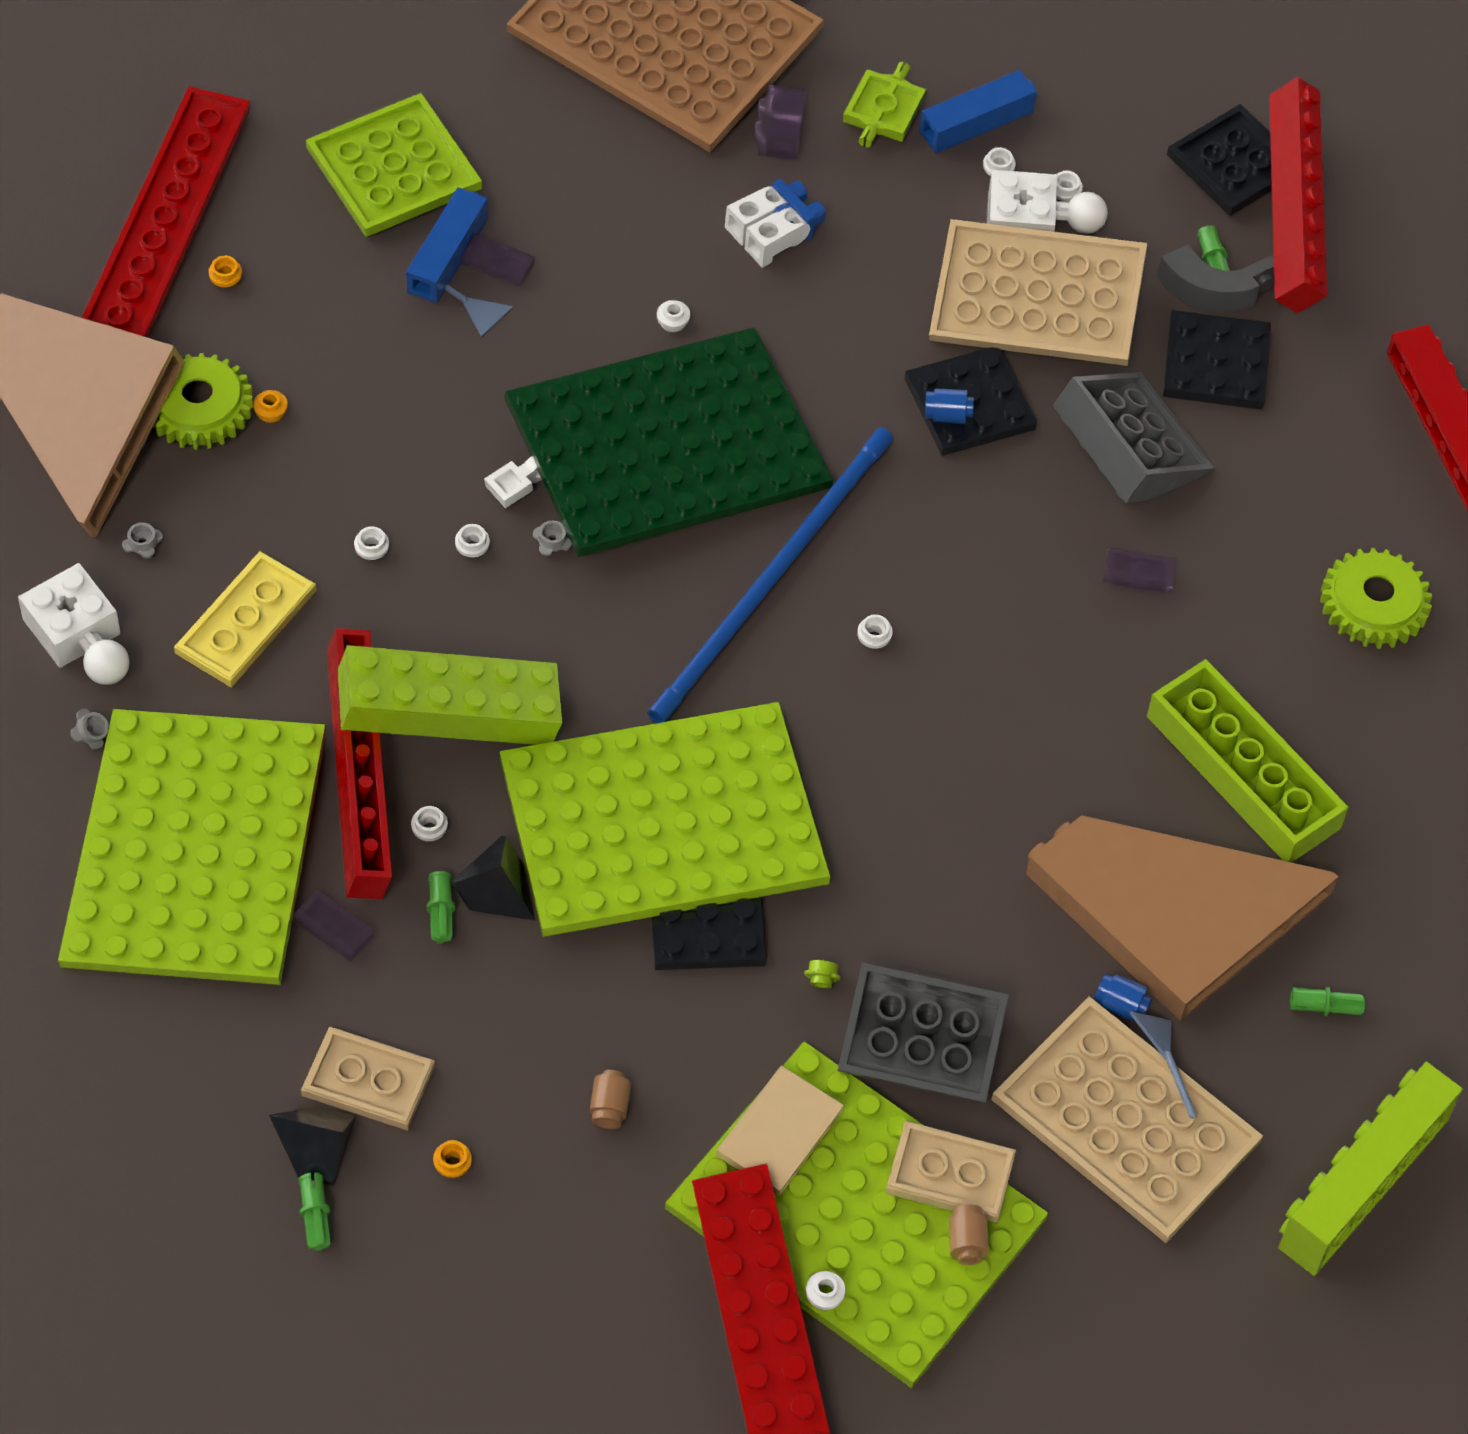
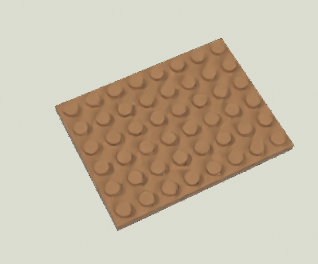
M529 0L506 25L507 32L711 153L824 28V20L791 0Z

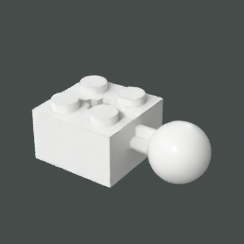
M992 170L987 224L1054 232L1055 220H1066L1075 231L1090 234L1103 227L1107 220L1108 209L1105 201L1099 195L1092 192L1079 193L1069 202L1056 201V174Z
M80 563L18 596L24 622L59 668L84 655L83 665L85 672L94 682L102 685H111L124 678L130 664L128 653L120 643L111 640L121 634L117 612Z

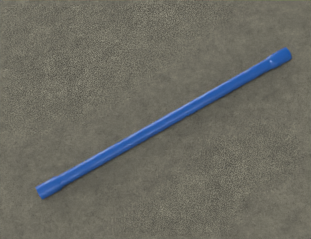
M878 427L861 447L860 453L675 681L669 688L663 691L650 707L647 715L654 723L666 722L700 676L868 468L880 458L892 443L893 436L887 429Z

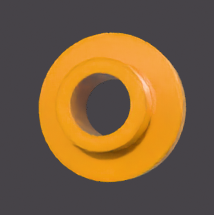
M220 256L214 259L209 267V278L216 286L231 287L241 280L242 268L233 257Z
M266 390L255 397L253 408L255 414L261 420L273 423L282 419L287 411L288 404L286 397L281 392Z
M446 1141L435 1150L433 1156L434 1167L444 1177H460L471 1167V1152L465 1144L459 1141ZM450 1157H456L460 1160L457 1164L453 1165L446 1163V1160Z

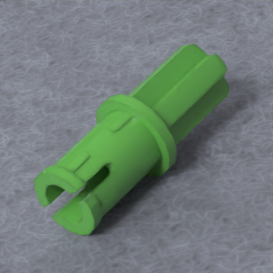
M1212 225L1202 227L1198 231L1199 233H1197L1203 250L1202 260L1213 268L1230 271L1226 261L1228 253L1222 247L1217 227Z
M445 871L433 872L428 877L430 901L426 904V910L430 914L431 939L438 944L451 941L453 938L452 913L455 911V903L451 898L452 875Z
M1292 986L1290 1010L1323 1013V1016H1328L1329 1012L1362 1015L1365 1010V997L1361 994L1331 992L1330 987H1325L1324 990Z
M307 1173L299 1177L303 1207L299 1210L300 1217L305 1221L309 1249L321 1251L330 1246L327 1215L330 1214V1206L325 1203L323 1175L314 1173V1181H311V1173Z

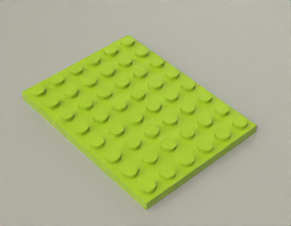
M779 702L500 751V762L543 937L660 916L661 912L681 909V911L696 909L699 905L709 903L719 905L736 902L739 899H752L830 884V874Z
M113 709L58 958L60 968L281 985L327 734L325 724Z
M804 1041L783 1067L843 1104L844 1109L782 1194L778 1196L774 1193L800 1307L907 1386L913 1388L1047 1220L1048 1212L1007 1184L998 1223L987 1220L989 1255L976 1265L960 1264L958 1260L950 1255L949 1218L952 1216V1211L886 1193L905 1121L923 1124L852 1074L838 1072L839 1065ZM753 1101L665 1202V1209L703 1237L704 1234L692 1180L738 1170L716 1156V1152ZM828 1271L835 1273L843 1280L845 1296L839 1306L830 1310H821L809 1302L806 1296V1286L814 1274ZM821 1285L819 1287V1290L825 1294L833 1291L829 1285Z

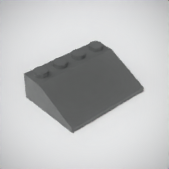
M1142 372L1072 377L1053 404L1063 423L1071 429L1079 440L1081 447L1088 452L1097 464L1098 470L1106 476L1115 488L1116 494L1125 503L1149 501L1210 474L1215 469Z
M862 962L838 1072L986 1104L1009 994Z

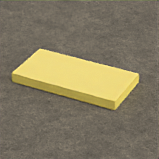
M259 551L174 646L175 654L232 688L317 591L316 584Z

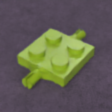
M899 62L893 75L880 74L867 69L843 113L844 123L864 129L858 140L861 146H864L866 142L865 147H870L877 134L903 142L926 95V89L915 86L905 80L911 69L907 63L904 65V62Z

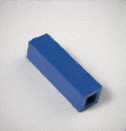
M1020 70L923 110L919 133L935 154L1033 113L1037 97L1036 87L1031 80H1027Z
M461 188L456 189L406 271L407 293L438 303L445 291L446 285H449L488 220V200L486 197L476 192H469Z

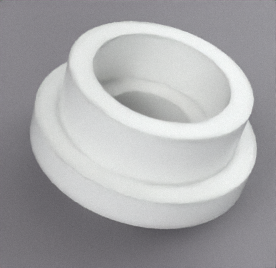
M1000 147L994 148L984 157L983 168L990 176L992 170L1014 171L1015 159L1009 150Z
M1061 171L1057 174L1056 199L1069 202L1075 195L1082 193V183L1076 173Z
M666 301L657 310V320L666 331L678 332L688 324L690 310L686 304L680 301Z
M477 524L463 526L455 537L456 549L466 557L481 556L488 550L490 545L488 533ZM474 541V542H477V543H475V544H469L468 542Z
M373 526L366 527L356 536L354 548L360 557L366 560H376L388 552L389 539L381 529Z
M881 615L866 617L859 624L857 631L860 642L866 647L873 649L882 648L889 644L893 633L890 623ZM871 632H877V633H879L880 635H872V634H870V633H871Z
M425 806L420 808L412 817L411 828L417 838L423 841H435L446 833L448 821L446 815L437 807ZM427 823H433L436 825L431 828L423 827Z
M828 1271L818 1272L809 1279L806 1286V1296L809 1302L818 1309H834L844 1299L845 1285L843 1280L835 1273ZM821 1285H829L833 1291L825 1294L819 1290V1287Z

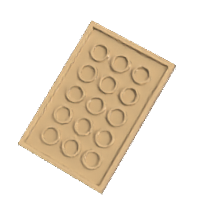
M951 219L929 332V341L982 348L995 347L1006 351L1128 366L1147 253V243Z
M1090 996L993 1092L991 1099L1165 1243L1175 1235L1253 1152L1263 1138L1262 1134L1178 1068L1197 1114L1196 1118L1191 1119L1167 1061L1161 1053Z

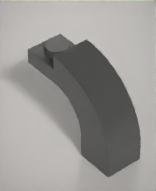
M1187 244L1161 256L1157 278L1171 294L1190 306L1210 312H1238L1254 307L1258 292H1265L1274 285V257L1271 255L1243 269L1225 271L1206 264Z

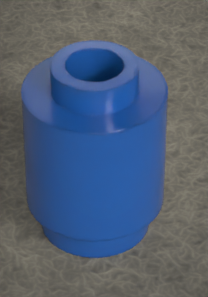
M935 388V392L926 391L925 419H933L935 423L966 424V417L973 418L974 397H967L968 390Z
M1106 973L1099 984L1094 1000L1101 1003V1006L1106 1010L1134 1022L1135 1020L1129 1013L1134 1011L1146 1014L1152 997L1147 996L1148 987L1118 974H1115L1113 977Z

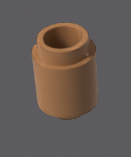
M605 1070L603 1074L594 1077L589 1108L593 1125L604 1129H618L621 1127L622 1121L626 1119L632 1083L629 1079L625 1078L624 1073L617 1070Z
M974 1204L956 1206L953 1208L952 1216L949 1218L950 1255L962 1265L979 1264L982 1259L989 1255L987 1217L983 1214V1208Z

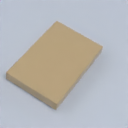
M329 1026L303 1084L301 1094L303 1097L408 1131L435 1068V1060Z
M780 1066L718 1147L716 1156L738 1170L767 1163L773 1191L780 1196L841 1115L844 1105L785 1067Z
M905 1121L886 1193L950 1211L959 1205H978L983 1208V1214L987 1217L988 1221L998 1223L1016 1150Z

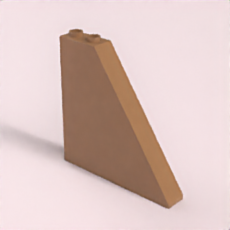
M1 293L0 398L76 520L90 537L96 538L185 361L173 345Z
M1082 815L1072 823L1065 822L1055 832L1054 837L1046 844L1043 842L1037 844L1028 855L1029 862L1026 875L1136 980L1143 986L1148 987V991L1180 1021L1333 894L1338 880V876L1331 871Z

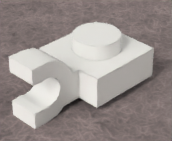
M533 456L519 467L511 461L484 478L486 488L505 509L532 492V483L542 480Z

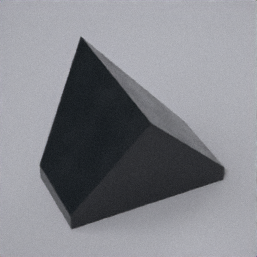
M502 835L451 881L468 910L535 920L524 865L506 836Z
M322 1107L270 1114L269 1117L297 1177L299 1178L304 1174L311 1173V1181H314V1173H320L323 1175V1184L334 1186L356 1116Z

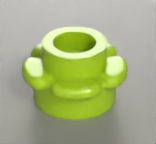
M811 960L809 962V969L804 971V975L811 979L810 985L818 988H832V983H836L841 979L838 975L839 965L829 961Z

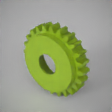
M200 353L198 357H191L190 354H186L185 363L152 428L156 427L159 437L166 434L168 443L171 444L175 440L178 441L180 448H184L188 444L192 445L194 450H197L199 445H206L209 449L212 447V443L219 442L221 445L225 444L224 438L227 436L235 438V429H244V419L251 418L250 409L253 408L252 387L248 384L247 375H241L238 365L230 368L229 359H225L222 362L219 361L215 354L211 358L205 357L204 353ZM192 381H204L212 387L213 392L208 400L201 403H192L183 397L182 390L185 385Z
M1371 548L1370 553H1364L1362 549H1358L1355 557L1346 553L1343 562L1336 559L1333 568H1328L1320 590L1322 591L1320 602L1324 603L1322 612L1327 615L1331 614L1328 623L1330 625L1337 624L1339 626L1338 634L1347 633L1350 636L1349 641L1360 640L1364 647H1367L1369 643H1373L1377 649H1381L1383 643H1388L1392 648L1395 647L1397 639L1405 644L1408 642L1410 635L1416 637L1420 627L1424 628L1432 607L1430 605L1432 593L1427 592L1430 584L1427 581L1421 582L1423 572H1415L1412 569L1414 563L1412 561L1404 562L1400 554L1395 557L1390 555L1389 550L1378 553L1375 548ZM1370 578H1384L1392 584L1394 595L1386 601H1375L1366 595L1364 583Z

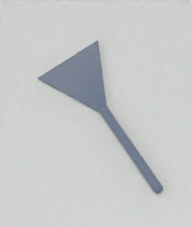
M448 284L445 287V291L462 301L480 337L513 308V306L468 298Z
M1131 1011L1129 1014L1167 1061L1189 1117L1191 1119L1196 1118L1197 1114L1171 1054L1172 1020Z

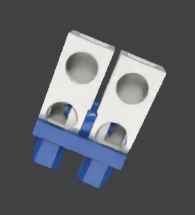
M779 179L773 182L772 186L765 187L728 205L725 228L741 246L745 245V250L763 268L772 263L774 255L788 247L797 246L801 242H806L813 238L814 227L825 221L826 209L819 201H815L807 206L803 203L807 200V191L799 180L786 185Z

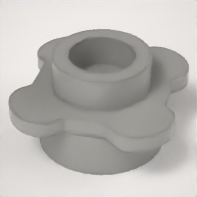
M547 521L533 531V538L538 540L540 544L539 552L542 555L549 556L552 552L559 550L567 551L572 546L570 539L566 536V530L562 522Z
M136 523L129 528L127 533L128 539L122 542V548L125 552L133 551L141 554L143 558H151L155 554V546L163 540L162 532L154 529L148 523Z
M88 709L79 710L76 713V726L71 729L72 739L76 742L83 741L89 744L93 750L101 748L103 746L102 739L108 733L109 723L107 719L100 713H90ZM88 726L91 727L92 732H89V731L87 730V727H88Z

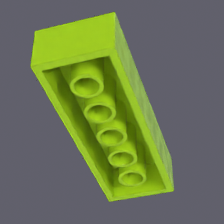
M347 645L338 667L341 730L537 745L553 742L562 725L557 663Z
M1207 659L1152 694L1147 718L1283 861L1294 862L1342 828L1349 807Z
M1427 1061L1417 1072L1414 1069H1410L1398 1085L1401 1089L1395 1097L1391 1094L1386 1096L1377 1108L1376 1112L1378 1115L1373 1122L1367 1119L1355 1133L1354 1138L1356 1141L1352 1146L1348 1148L1344 1145L1335 1155L1331 1162L1334 1166L1328 1174L1321 1171L1309 1186L1308 1190L1311 1192L1306 1199L1302 1200L1299 1197L1288 1209L1285 1215L1288 1218L1279 1230L1283 1236L1278 1249L1314 1277L1449 1121L1463 1088Z

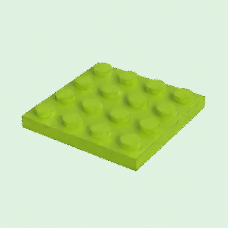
M422 93L306 139L307 150L365 237L447 204L457 188L469 192H476L482 189V180Z

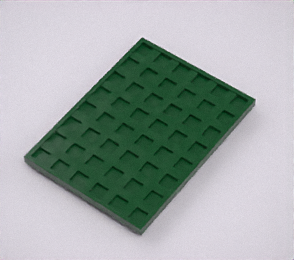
M755 327L505 391L504 400L530 455L534 458L539 475L578 557L831 488L833 484V478Z

